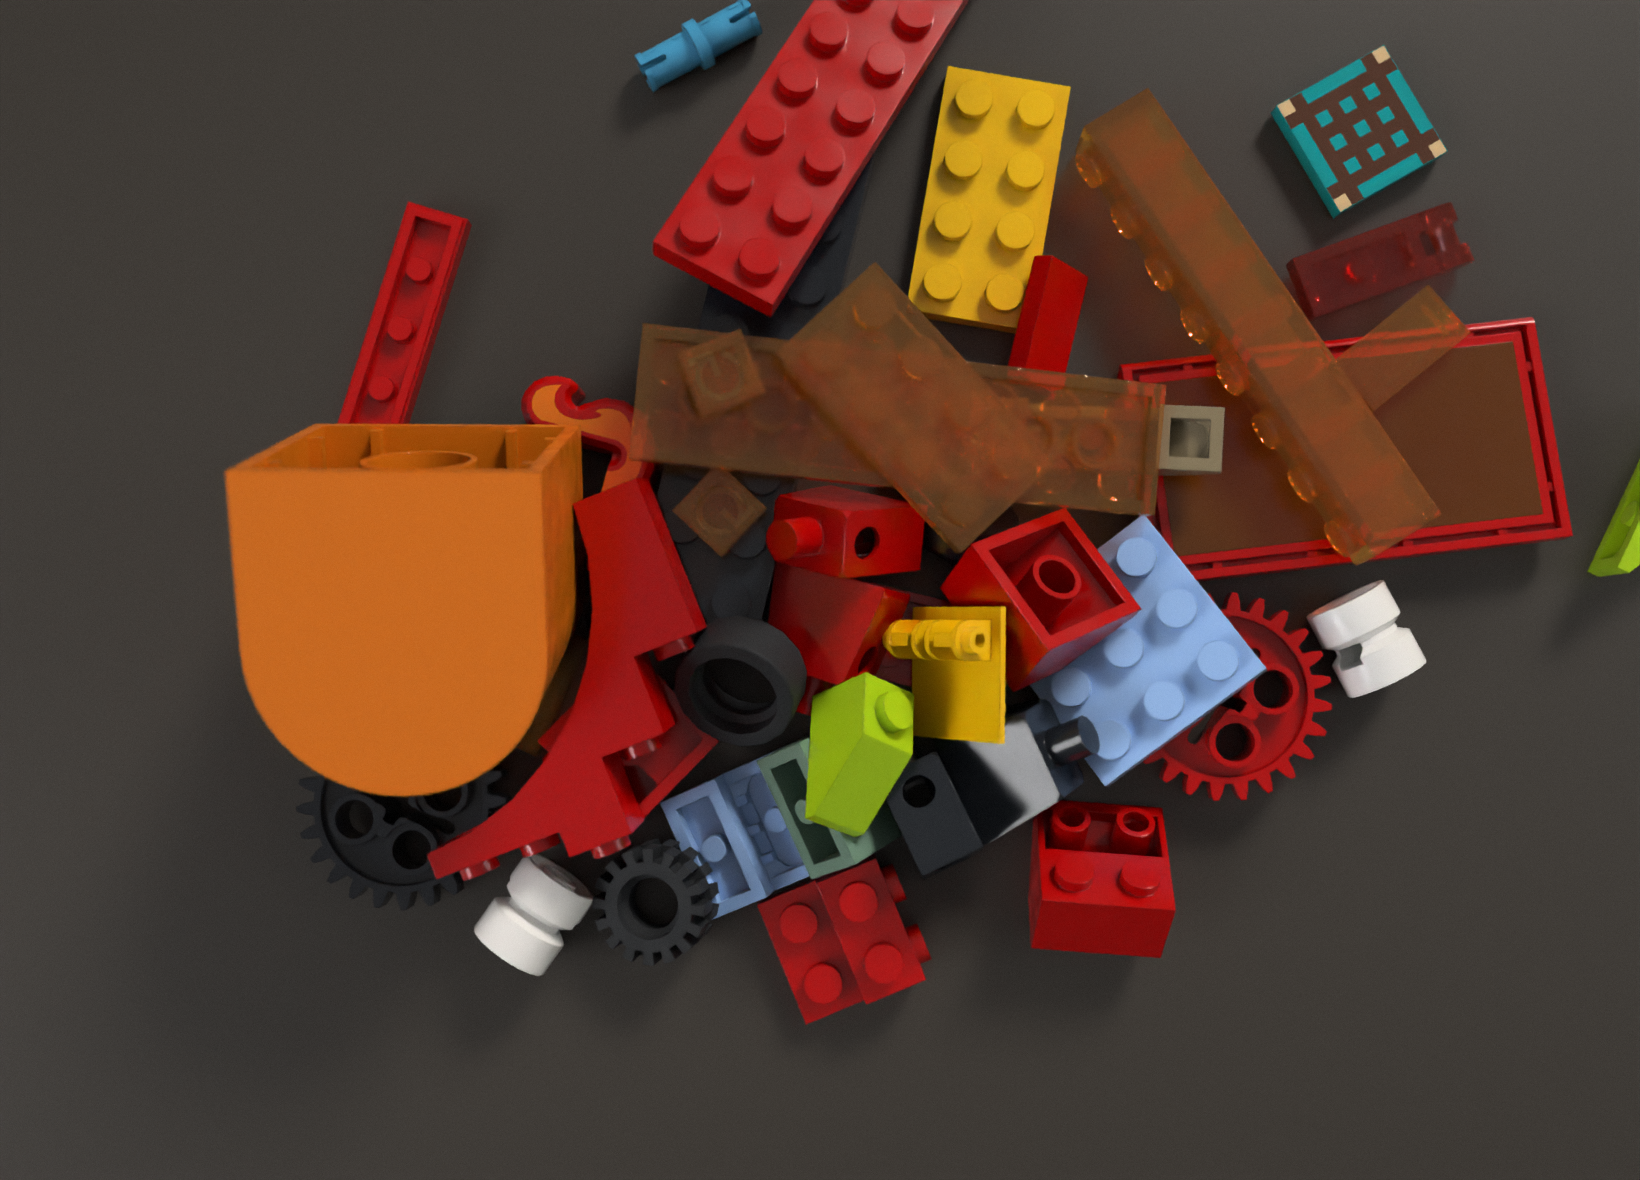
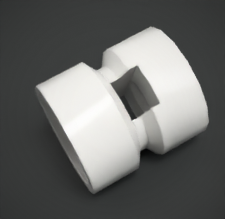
M1384 580L1367 584L1342 595L1316 609L1306 617L1322 648L1335 650L1337 657L1332 667L1350 698L1366 695L1393 684L1426 664V658L1410 628L1397 627L1395 621L1400 615V610Z
M535 854L521 859L510 875V881L506 885L511 897H495L474 926V933L488 949L507 963L528 974L541 976L544 975L564 946L559 930H572L576 924H579L592 906V898L595 895L569 871L540 854Z

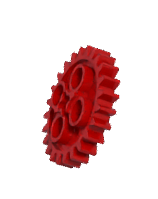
M1231 592L1227 593L1220 610L1251 649L1255 648L1258 651V658L1267 668V671L1271 670L1281 678L1283 693L1280 699L1273 705L1262 706L1254 695L1255 679L1232 696L1236 699V703L1231 709L1219 706L1214 711L1202 732V736L1196 743H1190L1188 735L1193 727L1200 723L1203 718L1143 761L1147 765L1163 758L1165 762L1161 768L1159 778L1166 783L1174 779L1180 772H1183L1182 791L1186 794L1192 795L1200 783L1205 781L1208 796L1213 801L1220 800L1225 784H1230L1236 798L1241 801L1247 800L1248 781L1252 780L1263 791L1270 793L1273 791L1270 776L1272 771L1276 770L1290 779L1296 777L1295 771L1288 760L1293 754L1302 758L1313 759L1314 754L1302 742L1306 734L1313 736L1326 735L1327 731L1311 720L1313 712L1332 710V704L1315 698L1314 689L1329 684L1331 677L1311 674L1309 668L1324 655L1322 651L1301 652L1299 645L1309 633L1306 628H1298L1288 633L1283 631L1289 614L1286 610H1278L1268 619L1263 618L1265 599L1254 598L1246 610L1241 611L1238 593ZM1207 593L1210 596V598L1214 601L1211 594ZM1238 723L1246 735L1245 747L1237 756L1223 758L1216 748V736L1225 725Z

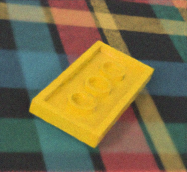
M952 66L947 67L904 315L1016 333L1034 256L1043 255L1070 86Z

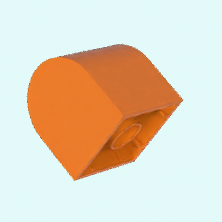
M313 424L226 470L228 515L243 673L257 710L277 739L295 757L323 776L357 790L391 796L425 795L460 786L482 775L507 756L529 728L577 628L582 613L585 597V549L573 503L583 500L581 425Z

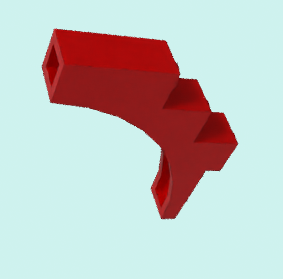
M634 478L573 503L588 555L592 618L587 663L572 712L546 760L510 802L483 823L447 840L426 854L436 879L457 871L460 872L463 881L478 877L499 867L501 864L497 856L520 848L523 858L556 846L561 842L558 833L561 835L569 857L591 850L593 858L599 859L629 846L631 841L628 835L632 834L645 821L617 751H622L625 761L652 752L663 746L659 735L664 734L675 725L647 651L653 650L657 662L695 647L690 635L707 627L649 479Z

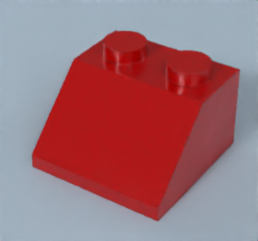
M1066 508L1059 509L972 543L940 587L953 607L1006 606L1005 681L1013 692L1062 670L1136 616L1141 610V607Z

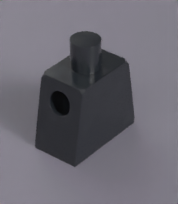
M1046 699L1006 706L1005 744L932 738L955 790L983 845L991 843L1059 802L1083 784L1084 776L1077 761L1098 753L1100 748L1097 731L1086 716H1080L1060 724L1051 703Z
M913 738V755L886 797V802L922 878L925 880L980 854L983 844L937 752L935 751L922 757ZM924 784L927 785L933 800L927 806L913 807L906 793L912 786Z

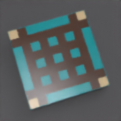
M1384 45L1276 105L1271 112L1272 117L1333 219L1438 160L1448 152Z

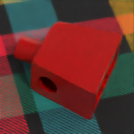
M832 485L780 494L775 501L773 523L769 526L766 534L767 548L775 562L839 578L920 570L926 506ZM865 527H871L875 533V541L863 543V535H857Z
M776 562L768 624L784 632L799 649L807 669L806 690L796 712L811 716L812 696L834 687V684L838 685L865 672L876 676L887 652L883 645L882 637L894 621L902 619L911 594L854 578L833 577Z

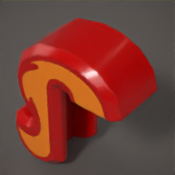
M545 376L534 381L525 390L521 399V411L527 425H581V448L612 456L601 492L634 478L649 479L652 489L654 488L659 476L661 445L651 423L643 413L626 401L611 398H602L579 406L585 399L584 391L572 379L560 376Z

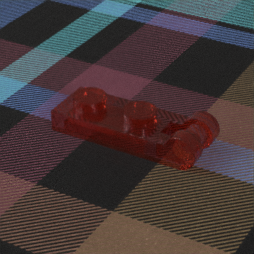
M1452 202L1438 205L1292 258L1286 264V268L1307 322L1317 320L1429 278L1447 274L1474 262L1469 244L1460 243L1453 225L1459 219ZM1428 234L1435 254L1426 256L1419 238L1421 235Z

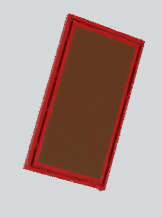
M1532 317L1119 365L1117 380L1120 383L1123 408L1156 410L1158 404L1225 407L1222 472L1220 474L1180 476L1133 475L1139 517L1144 514L1198 582L1557 541L1573 536L1536 325Z

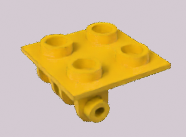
M1006 606L913 607V620L894 621L884 633L882 641L885 649L893 657L912 659V693L914 694L913 736L1005 744Z

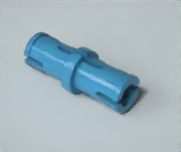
M738 0L698 23L692 18L681 24L682 31L643 53L639 52L634 55L643 77L646 76L648 79L646 81L652 92L658 91L660 87L699 66L704 71L715 65V57L754 36L761 35L763 33L755 12H749V9H751L749 1Z

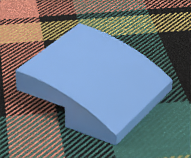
M776 750L660 803L676 840L680 841L679 847L683 852L687 848L692 847L699 853L693 861L699 867L708 862L713 870L706 876L708 884L717 882L719 893L712 898V903L719 904L718 913L713 919L764 899L775 890L809 877L808 871L757 763V760Z

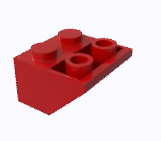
M1060 800L1033 817L1028 892L1032 949L1161 958L1176 912L1162 808Z

